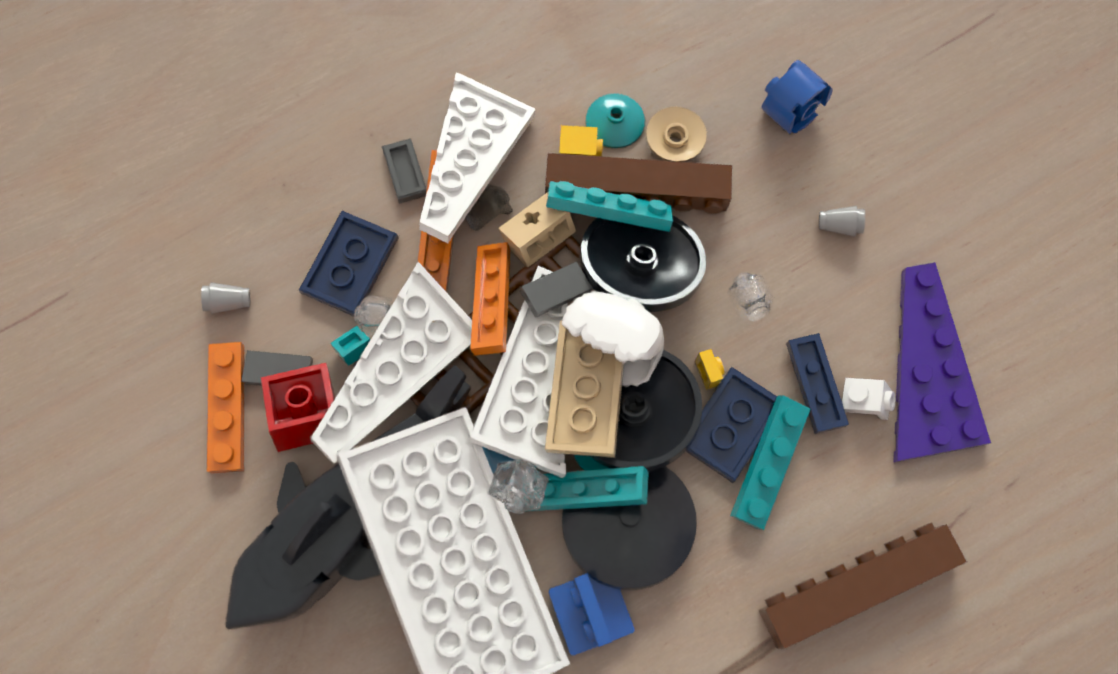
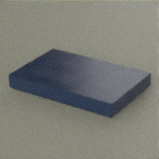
M342 210L299 288L300 293L357 318L399 238L397 233Z
M731 366L703 408L698 433L686 452L734 483L758 446L777 396Z

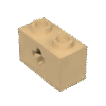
M547 193L498 228L504 242H508L511 252L527 268L576 232L570 212L546 207Z

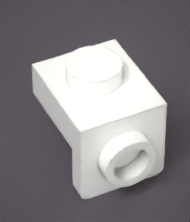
M845 378L842 404L845 412L878 415L882 420H888L889 411H893L895 407V393L885 380Z

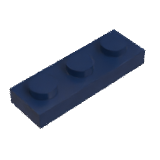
M817 333L788 340L786 343L805 405L810 408L808 415L814 434L848 426V419L820 334Z

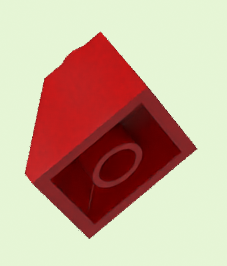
M327 363L261 377L268 431L277 452L314 444L311 441V437L335 400Z

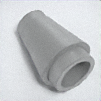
M857 206L819 212L820 230L856 236V233H864L865 209H857Z
M211 282L208 286H202L203 311H211V314L250 307V289Z

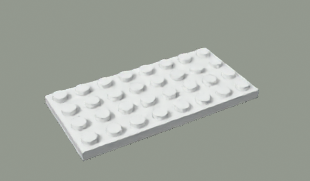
M466 407L338 454L336 456L420 674H552L570 664L482 446L469 442L474 426Z

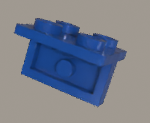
M588 574L581 575L572 581L549 589V596L568 650L572 656L606 645L613 640L634 633L635 629L620 589L600 584L590 578Z

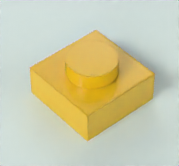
M712 349L700 352L695 359V364L705 389L717 387L723 379L722 375H724L722 361L718 356L714 357Z

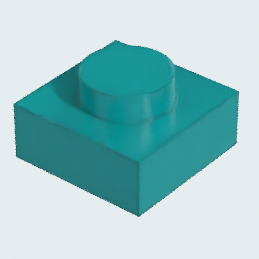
M355 326L330 344L338 356L350 366L360 359L371 339L358 326Z

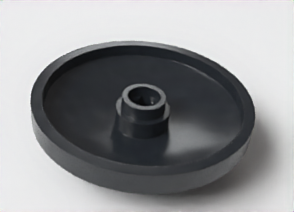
M672 215L673 222L670 232L596 218L583 235L579 259L583 273L596 292L616 295L625 300L635 299L644 306L646 311L660 312L685 303L696 293L706 269L704 247L696 233L685 222Z
M663 350L662 356L647 382L637 387L633 385L628 387L622 386L615 457H590L610 469L644 466L649 472L667 466L684 454L698 433L702 417L700 388L689 368L676 356Z
M666 466L648 472L647 504L563 509L562 512L563 537L572 559L590 578L614 589L641 590L653 587L667 580L685 562L696 536L697 518L691 495L680 478Z

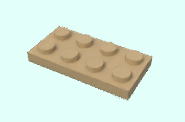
M560 320L545 450L547 453L615 457L624 363L616 359L615 353H603L600 349H593L591 344H586L582 340L581 335L577 337L572 336L568 329L563 327L562 320Z

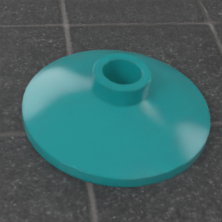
M607 94L599 97L590 105L586 114V127H598L597 139H603V146L608 148H624L633 144L639 139L645 126V116L640 105L634 99L623 94ZM611 114H619L621 117L613 118Z

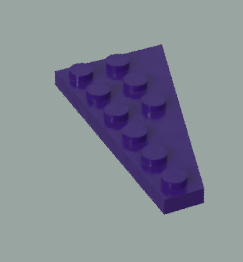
M936 262L906 267L901 273L900 307L902 308L901 325L899 326V338H901L900 353L898 354L896 386L898 410L894 432L896 434V451H894L893 463L985 446L991 443Z

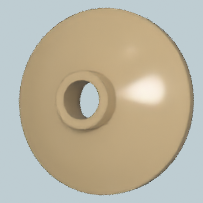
M667 107L658 111L650 119L646 130V139L650 149L655 155L665 161L686 162L695 158L704 148L707 137L702 119L693 111L683 107ZM677 137L680 141L674 142L670 138Z

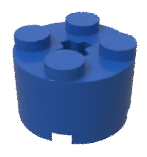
M796 60L781 78L775 77L767 84L765 92L768 95L761 108L786 132L791 134L792 131L796 134L807 127L818 116L815 110L820 103L825 107L832 95L833 88L806 64Z

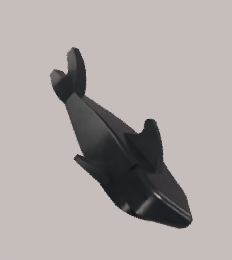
M454 365L430 390L415 414L373 441L459 410L471 390L470 385L465 382L467 378L465 373ZM295 462L287 463L277 498L279 514L246 548L234 567L225 622L226 629L233 630L297 618L309 610L316 601L323 598L343 576L361 581L382 575L373 551L367 548L370 543L339 463L307 487L298 465Z

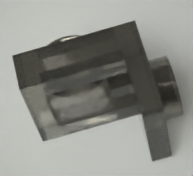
M488 184L465 217L470 228L479 231L500 213L506 215L512 213L513 209L509 204V195L502 187Z

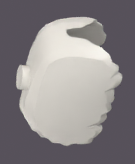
M593 291L583 294L582 297L575 298L574 302L566 307L567 312L563 316L562 325L568 329L572 336L577 337L581 335L582 340L586 344H591L593 349H600L603 353H615L616 359L624 363L622 386L628 387L633 385L637 387L650 379L663 353L664 335L658 319L646 311L640 302L635 299L625 300L616 295Z

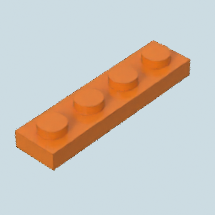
M508 242L477 246L470 346L474 356L506 352L511 252Z
M242 342L209 344L207 472L211 474L244 471V383L241 382L244 370V344Z

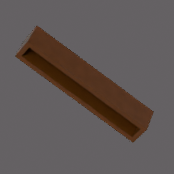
M548 153L545 194L548 192L550 181H566L577 187L587 189L595 187L607 193L617 195L630 194L637 199L647 201L660 200L680 212L696 209L704 210L710 214L727 211L732 199V165Z
M931 522L913 530L916 536L905 541L903 536L885 543L884 545L887 550L877 555L874 550H870L855 557L857 564L847 569L844 564H840L825 571L826 579L816 583L814 578H810L795 585L796 593L786 597L784 592H780L765 599L767 606L759 609V613L776 648H788L966 563L967 561L947 524L934 527Z

